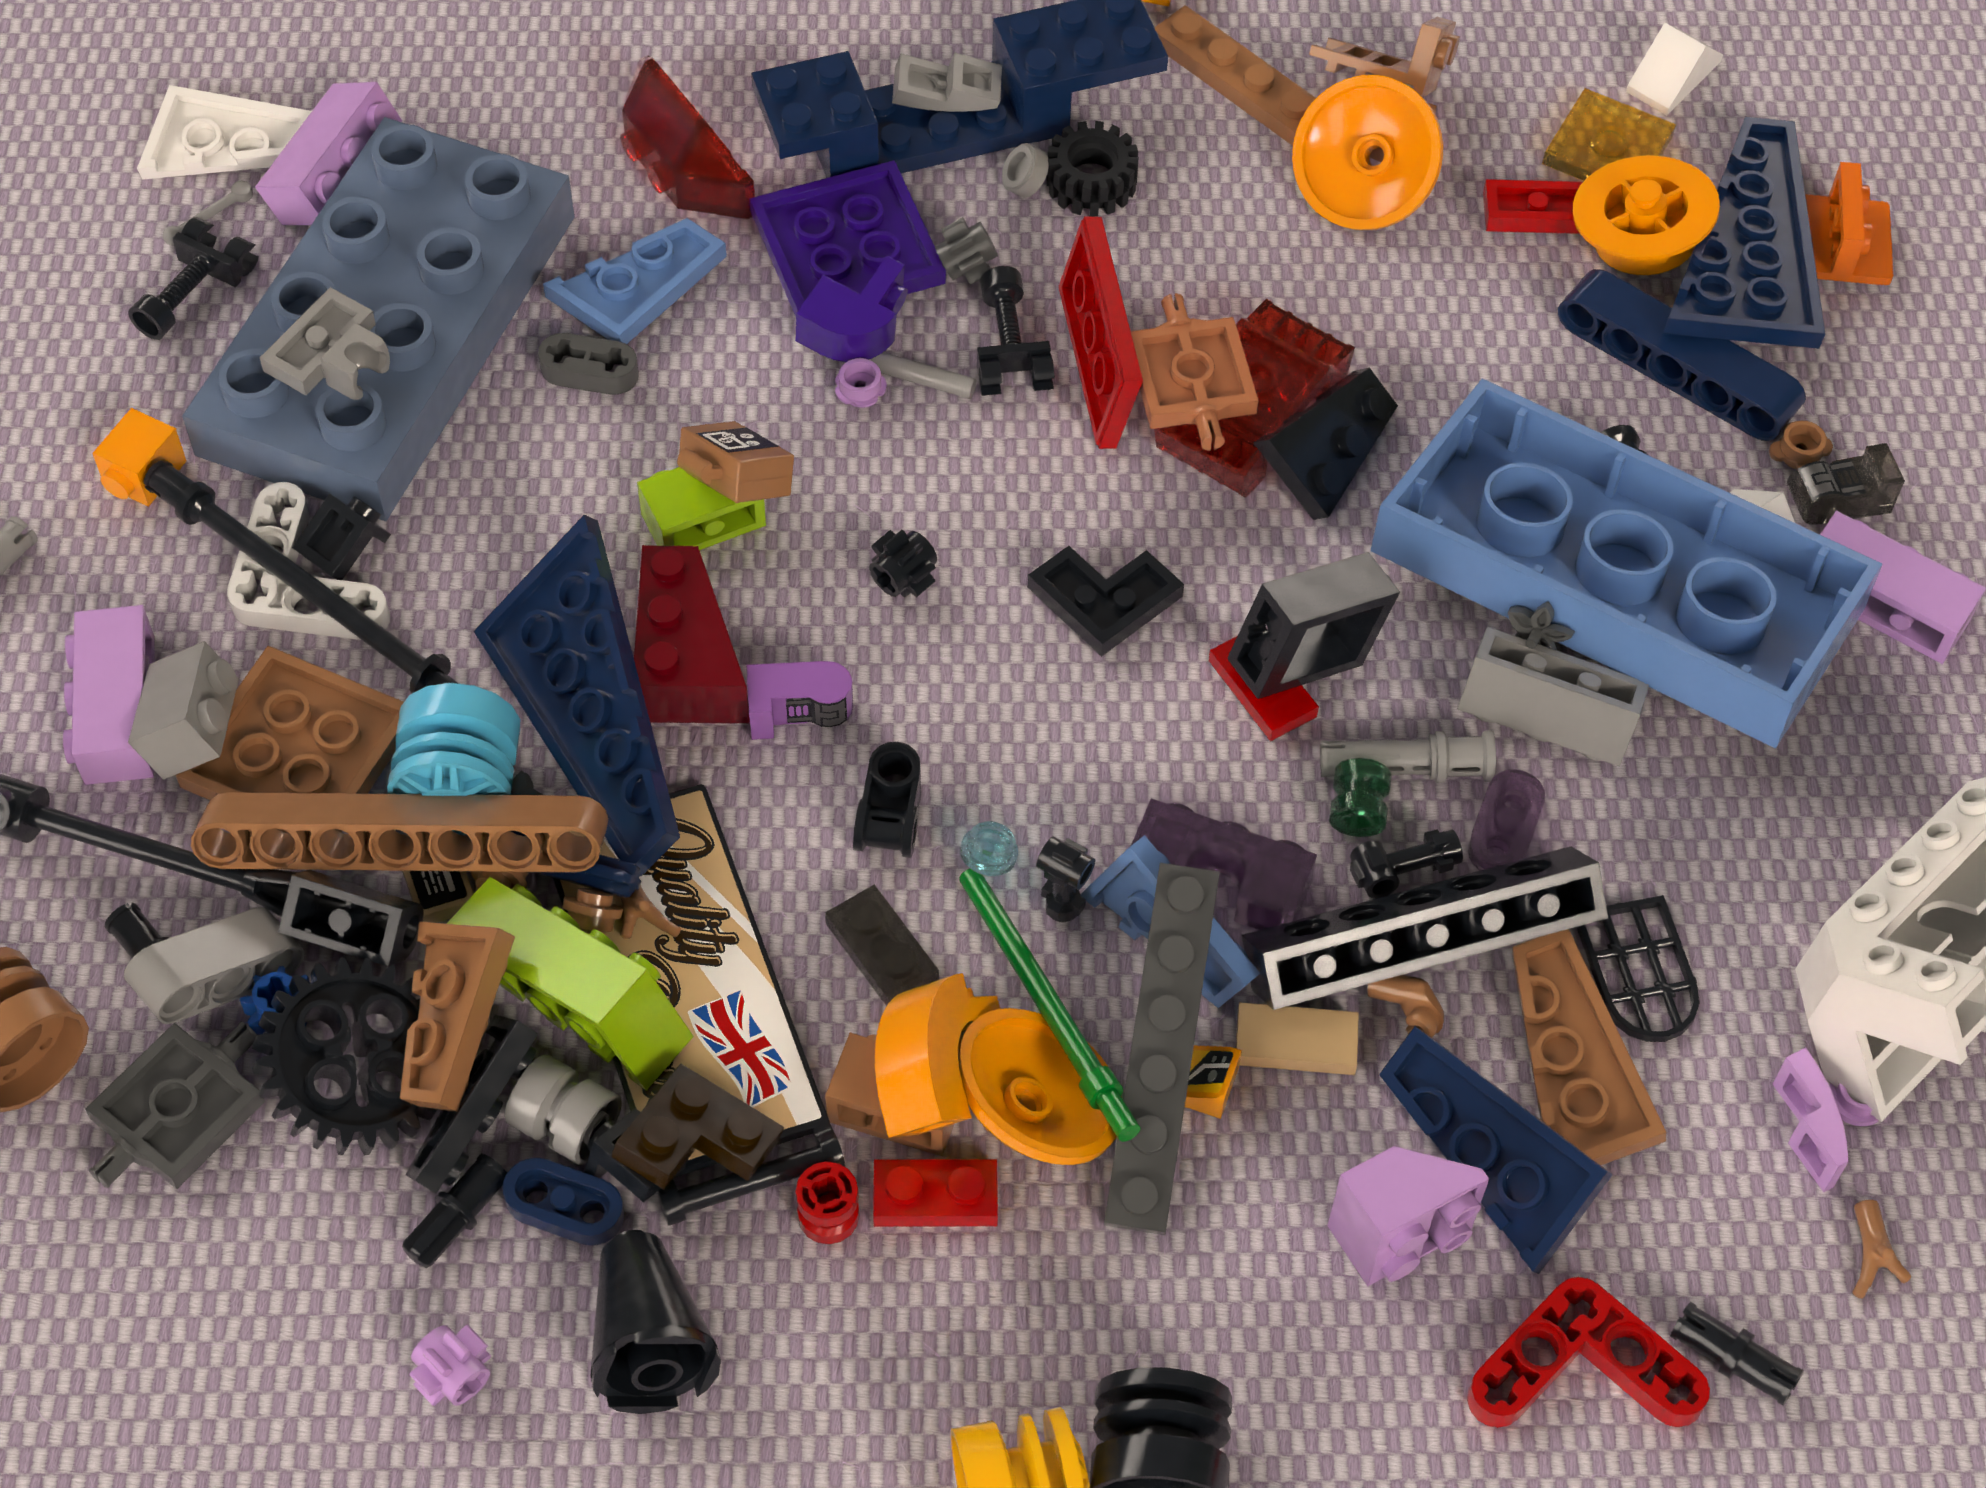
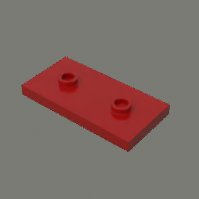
M1084 216L1079 225L1058 288L1096 445H1098L1099 449H1116L1142 385L1143 378L1102 217Z

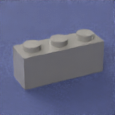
M1487 626L1457 709L1472 714L1484 722L1497 723L1526 733L1535 740L1551 742L1577 751L1589 759L1605 761L1620 767L1641 715L1649 685L1623 673L1537 644L1536 648L1530 649L1526 646L1525 639Z

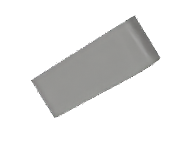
M258 907L154 943L142 949L127 964L124 970V979L161 1023L172 1024L252 994L255 985L252 977L255 975L262 977L268 973L277 972L279 966H284L286 973L291 976L301 965L304 959V950L292 936L278 932L280 922L268 909Z

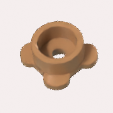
M1801 420L1790 422L1784 427L1782 438L1780 441L1773 442L1770 445L1769 454L1773 460L1778 462L1784 461L1786 465L1796 469L1799 473L1798 468L1803 465L1820 461L1823 456H1829L1832 452L1833 444L1826 437L1821 427L1813 422Z

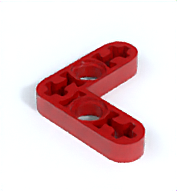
M1574 1277L1559 1284L1477 1370L1471 1381L1467 1396L1469 1409L1478 1421L1487 1426L1497 1428L1509 1426L1523 1415L1581 1353L1657 1420L1668 1426L1683 1427L1692 1424L1699 1418L1709 1400L1710 1387L1707 1378L1693 1363L1602 1286L1588 1278ZM1581 1300L1586 1301L1591 1306L1587 1316L1584 1314L1579 1315L1569 1325L1565 1334L1558 1324L1564 1319L1570 1303L1576 1305ZM1534 1337L1548 1341L1555 1350L1556 1360L1550 1365L1545 1366L1532 1364L1522 1353V1342ZM1622 1337L1632 1338L1642 1346L1645 1353V1361L1635 1366L1622 1364L1613 1356L1611 1342ZM1658 1361L1663 1367L1659 1375L1655 1374L1652 1382L1648 1385L1643 1379L1649 1375L1655 1362ZM1512 1369L1519 1379L1513 1384L1507 1399L1508 1403L1500 1400L1492 1405L1485 1399L1489 1390L1488 1386L1492 1389L1499 1388L1509 1377ZM1682 1384L1690 1390L1687 1401L1682 1399L1674 1405L1669 1402L1666 1396L1670 1388L1675 1389Z

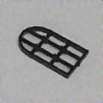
M1664 895L1607 905L1608 918L1603 919L1602 922L1610 944H1607L1608 949L1594 951L1586 926L1576 927L1598 991L1614 1024L1628 1036L1645 1042H1666L1681 1036L1693 1024L1700 1004L1697 980L1693 976ZM1658 907L1669 938L1652 941L1641 910ZM1632 912L1641 938H1638L1639 943L1621 946L1611 915ZM1673 947L1685 981L1667 983L1657 954H1660L1659 949ZM1646 952L1656 978L1654 982L1655 987L1637 990L1626 960H1629V954ZM1615 957L1626 987H1623V993L1610 995L1598 960ZM1689 990L1691 1010L1689 1016L1682 1023L1673 998L1676 997L1675 992ZM1662 995L1674 1028L1667 1031H1652L1642 1005L1645 1003L1644 998ZM1631 1001L1640 1028L1633 1026L1624 1019L1614 1004Z

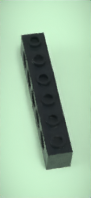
M1569 846L1241 936L1248 959L1260 972L1250 982L1252 991L1273 1010L1607 919L1608 914L1599 862Z

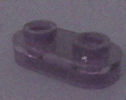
M1510 769L1498 773L1491 779L1468 845L1469 858L1478 870L1481 871L1526 858L1545 801L1544 788L1535 776L1526 771ZM1504 803H1517L1521 809L1515 810L1514 808L1507 807ZM1499 848L1505 855L1494 854L1488 849Z

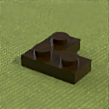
M680 1064L617 1140L611 1157L663 1190L695 1149L749 1181L779 1142L784 1127L683 1064Z

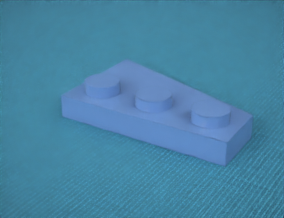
M1144 835L1081 893V896L1094 908L1103 902L1122 918L1119 928L1132 939L1136 940L1141 935L1148 939L1160 863L1170 864V862ZM1213 917L1201 995L1217 1008H1220L1256 978L1260 972L1248 959L1244 949L1231 939Z

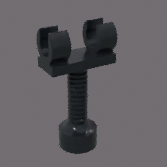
M198 217L191 218L185 224L182 232H178L172 238L178 261L187 264V266L157 297L144 294L128 311L131 322L145 336L154 340L162 339L176 323L172 311L207 274L236 288L241 282L240 277L252 272L259 256L249 251L256 244L241 237H235L230 240L223 253L213 249L217 237L207 232L214 225Z
M998 266L987 270L980 279L982 296L988 306L995 308L1001 345L977 347V372L981 395L1002 394L1000 386L1002 383L1001 373L1031 370L1034 391L1054 389L1052 379H1055L1053 359L1050 353V342H1021L1015 306L1024 295L1020 272L1010 266Z

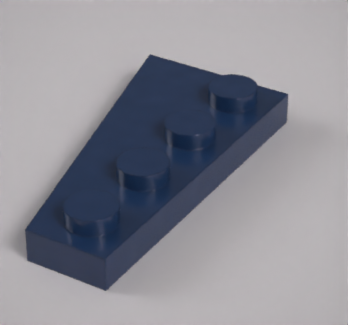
M1414 1026L1379 1074L1423 1132L1432 1139L1447 1160L1483 1169L1489 1178L1481 1201L1485 1207L1484 1210L1520 1252L1519 1255L1532 1272L1539 1274L1613 1174L1423 1030Z

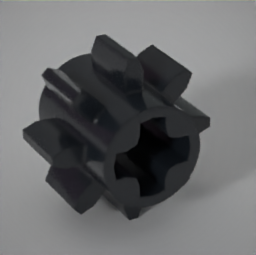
M901 529L895 534L889 530L871 545L877 555L871 559L872 563L869 566L870 574L875 583L888 595L896 597L901 593L903 597H906L912 593L917 598L935 582L930 572L936 568L937 554L930 542L920 533L910 531L906 534Z

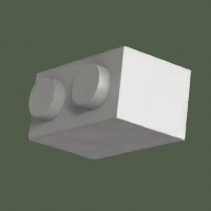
M205 641L149 664L128 743L163 780L221 756L239 681L232 666L226 660L221 659Z

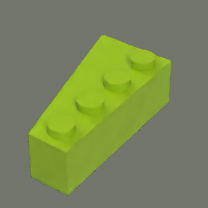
M489 877L447 922V924L497 927L514 935L515 939L508 957L507 968L499 985L522 1002L527 998L547 1020L564 1031L569 1026L580 1038L589 1044L590 1051L607 1063L616 1055L629 1072V1078L646 1091L694 1037L657 984V980L661 975L647 959L635 952L629 958L621 954L613 941L596 929H593L589 934L581 930L579 924L564 910L557 906H554L550 911L546 910L529 890L519 884H515L511 889L494 878Z

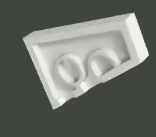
M169 85L137 170L142 180L270 168L312 111Z

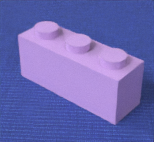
M377 82L332 84L255 186L282 225H311L382 119L386 117L402 122V119Z
M1836 510L1820 535L1883 564L1867 605L1858 620L1943 664L1970 623L1986 588L1970 580L1964 574L1952 571L1923 556L1914 548L1904 546L1871 529L1867 524L1854 520Z
M137 605L74 612V635H66L65 637L66 659L69 668L73 669V681L65 682L64 684L65 706L68 715L72 716V729L64 730L63 748L68 764H76L84 785L154 778V769L128 743L148 666L155 662V636L144 606Z

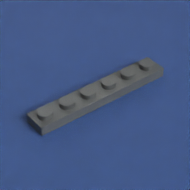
M1160 863L1123 1097L1124 1102L1140 1126V1132L1136 1137L1126 1142H1121L1117 1138L1104 1226L1160 1235L1166 1234L1219 871Z

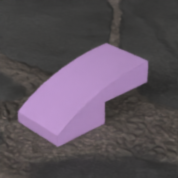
M1805 1047L1785 1058L1773 1082V1086L1799 1120L1788 1144L1821 1190L1826 1192L1835 1186L1848 1163L1847 1140L1838 1105L1829 1084Z

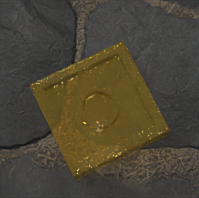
M1584 88L1546 149L1542 164L1585 181L1587 177L1599 168L1617 160L1634 156H1662L1674 135L1676 124Z

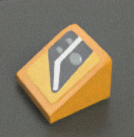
M1194 1045L1185 1101L1186 1108L1221 1119L1239 1070L1242 1050L1233 1047Z

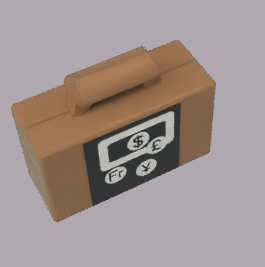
M736 421L681 428L677 464L678 467L735 503L791 495L794 455Z

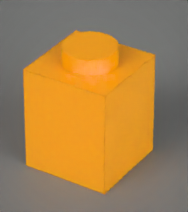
M130 408L92 453L101 476L100 481L108 492L120 499H127L129 497L148 507L157 497L156 494L149 492L145 488L144 478L149 468L160 460H166L174 468L180 470L187 461L175 427L133 408Z

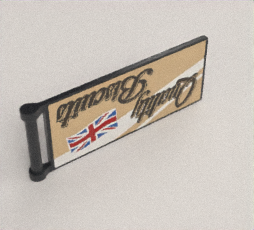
M702 784L669 793L680 838L639 877L642 889L654 906L669 921L681 928L679 935L673 937L644 918H638L632 937L630 939L622 938L620 932L624 921V906L620 896L613 895L612 903L623 908L622 916L620 919H615L612 932H602L614 942L621 954L629 958L633 952L638 953L658 970L661 977L657 980V984L694 1037L647 1091L629 1078V1072L616 1055L613 1057V1061L630 1112L635 1108L641 1112L676 1068L683 1064L782 1125L784 1129L776 1145L813 1134L817 1146L762 1163L749 1181L733 1172L678 1190L672 1179L664 1190L661 1188L657 1191L668 1226L685 1221V1214L799 1178L804 1170L816 1163L827 1161L839 1163L846 1167L842 1149L827 1116L708 791ZM570 831V833L576 836H585L580 832ZM604 837L600 854L618 859ZM553 878L562 906L565 897H577L578 888H588ZM581 929L582 931H584V932L587 933V934H589V933L591 932V931H589V930ZM695 1149L688 1158L685 1169L675 1177L719 1163Z

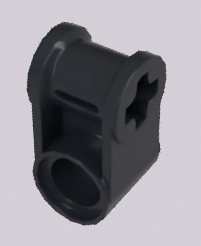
M887 742L872 752L869 759L863 797L859 801L856 813L853 850L863 851L866 846L899 850L902 857H912L918 827L921 768L920 757L910 745L902 742ZM891 774H900L906 777V779L899 782L887 781L884 778Z

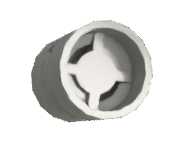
M544 1054L537 1057L518 1079L506 1104L504 1117L507 1124L539 1141L547 1136L550 1137V1149L582 1166L587 1163L590 1155V1150L587 1149L590 1138L605 1122L609 1120L617 1122L622 1101L621 1096L591 1079H586L579 1083V1075L576 1070Z

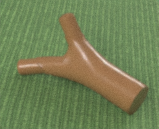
M641 885L639 890H635L631 897H620L624 906V921L620 932L622 938L630 939L632 937L638 918H644L673 937L679 935L681 928L669 921L654 906Z
M1876 1200L1858 1202L1854 1206L1862 1238L1863 1259L1860 1278L1852 1292L1855 1297L1862 1299L1865 1297L1869 1287H1871L1879 1268H1887L1901 1283L1908 1282L1911 1279V1274L1903 1267L1892 1249L1879 1203Z

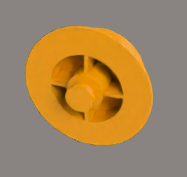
M1654 155L1624 158L1599 168L1580 185L1573 201V219L1581 236L1595 247L1597 254L1607 265L1618 271L1633 275L1660 274L1683 264L1693 254L1695 246L1712 231L1718 220L1720 210L1717 189L1705 173L1687 162Z

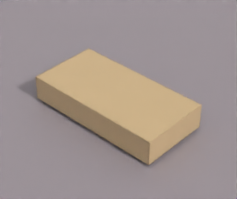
M1239 1002L1236 1048L1242 1050L1240 1066L1355 1075L1358 1054L1359 1012L1290 1006L1273 1010L1266 1004Z

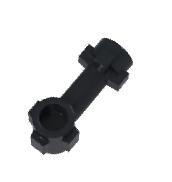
M1438 829L1425 832L1424 844L1388 854L1381 842L1375 840L1364 842L1354 848L1350 854L1352 861L1350 862V872L1358 888H1365L1369 897L1377 899L1388 896L1400 884L1397 875L1431 866L1433 871L1438 870L1441 874L1453 870L1454 865L1462 863L1463 851L1457 834L1454 830L1439 833Z
M1052 836L1042 848L1036 862V867L1044 871V878L1048 879L1041 889V896L1046 898L1045 908L1048 916L1058 922H1068L1079 916L1086 907V899L1081 896L1079 890L1089 879L1096 860L1087 855L1088 849L1069 838L1062 841Z

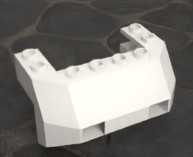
M1986 777L1968 781L1825 922L1795 968L1807 1021L1825 1079L1836 1088L1839 1083L1842 1084L1853 1100L1866 1104L1873 1109L1870 1114L1880 1122L1907 1097L1942 1059L1961 1065L1968 1058L1966 1052L1968 1044L1980 1032L1986 1033Z

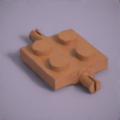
M1175 293L1173 302L1172 295L1169 294L1161 301L1167 319L1166 323L1156 328L1131 331L1143 378L1140 393L1150 429L1183 424H1195L1198 428L1202 448L1211 450L1212 442L1213 448L1216 450L1225 442L1218 420L1257 414L1258 397L1234 317L1214 320L1190 319L1186 312L1183 296Z

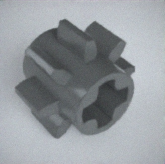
M963 217L942 228L941 232L945 241L935 246L936 252L950 278L955 280L965 275L970 285L979 281L981 276L991 269L988 261L999 256L983 224L978 222L968 227Z

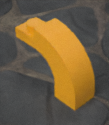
M963 973L954 974L896 995L888 1003L881 1016L875 1044V1073L878 1097L888 1138L919 1135L972 1118L959 1069V1038L961 1033L965 1032L968 1026L979 1016L1001 1008L997 996H974L972 988L966 987Z

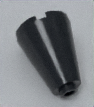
M641 1230L623 1231L603 1247L600 1256L590 1374L592 1388L597 1397L600 1393L607 1397L608 1407L618 1412L646 1414L678 1407L677 1396L695 1388L696 1396L698 1397L706 1392L719 1376L721 1358L718 1346L660 1238Z

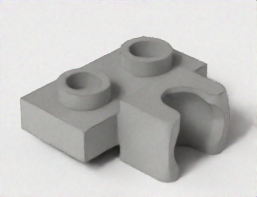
M330 287L259 358L265 373L304 395H307L325 378L329 387L350 399L359 400L363 397V390L357 385L358 370L368 368L377 373H386L390 366V356L384 340L370 331L376 325L373 311Z

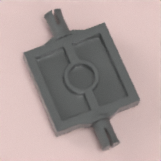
M241 1021L217 1046H213L210 1043L194 1039L177 1024L173 1023L85 1108L90 1120L108 1133L115 1143V1146L89 1169L90 1174L99 1183H102L105 1188H109L135 1162L140 1166L151 1168L174 1188L178 1189L265 1102V1099L259 1096L260 1090L240 1075L234 1064L253 1045L257 1034Z

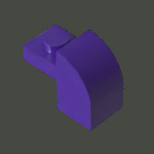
M886 255L860 294L823 275L796 313L795 341L822 356L840 362H847L856 358L869 360L882 354L895 341L897 313L903 306L908 293V289L903 287L905 265Z

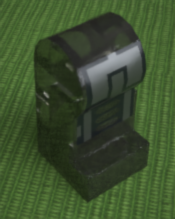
M1882 443L1866 446L1863 456L1832 461V463L1815 461L1805 464L1789 476L1787 486L1804 522L1816 525L1828 523L1836 510L1852 519L1891 513L1905 480L1888 444Z

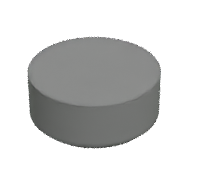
M1028 143L1016 147L1009 154L1003 166L1002 182L1005 189L1023 198L1035 194L1042 186L1048 173L1049 162L1046 152Z

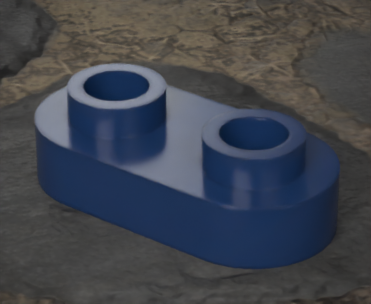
M529 1158L520 1161L505 1176L503 1195L507 1209L521 1223L589 1246L608 1242L622 1228L625 1215L621 1195L613 1184L604 1179L543 1158ZM541 1190L547 1193L545 1199L538 1203H531L526 1200L527 1196L533 1191ZM597 1210L604 1213L603 1218L596 1223H587L583 1220L585 1214L590 1211Z

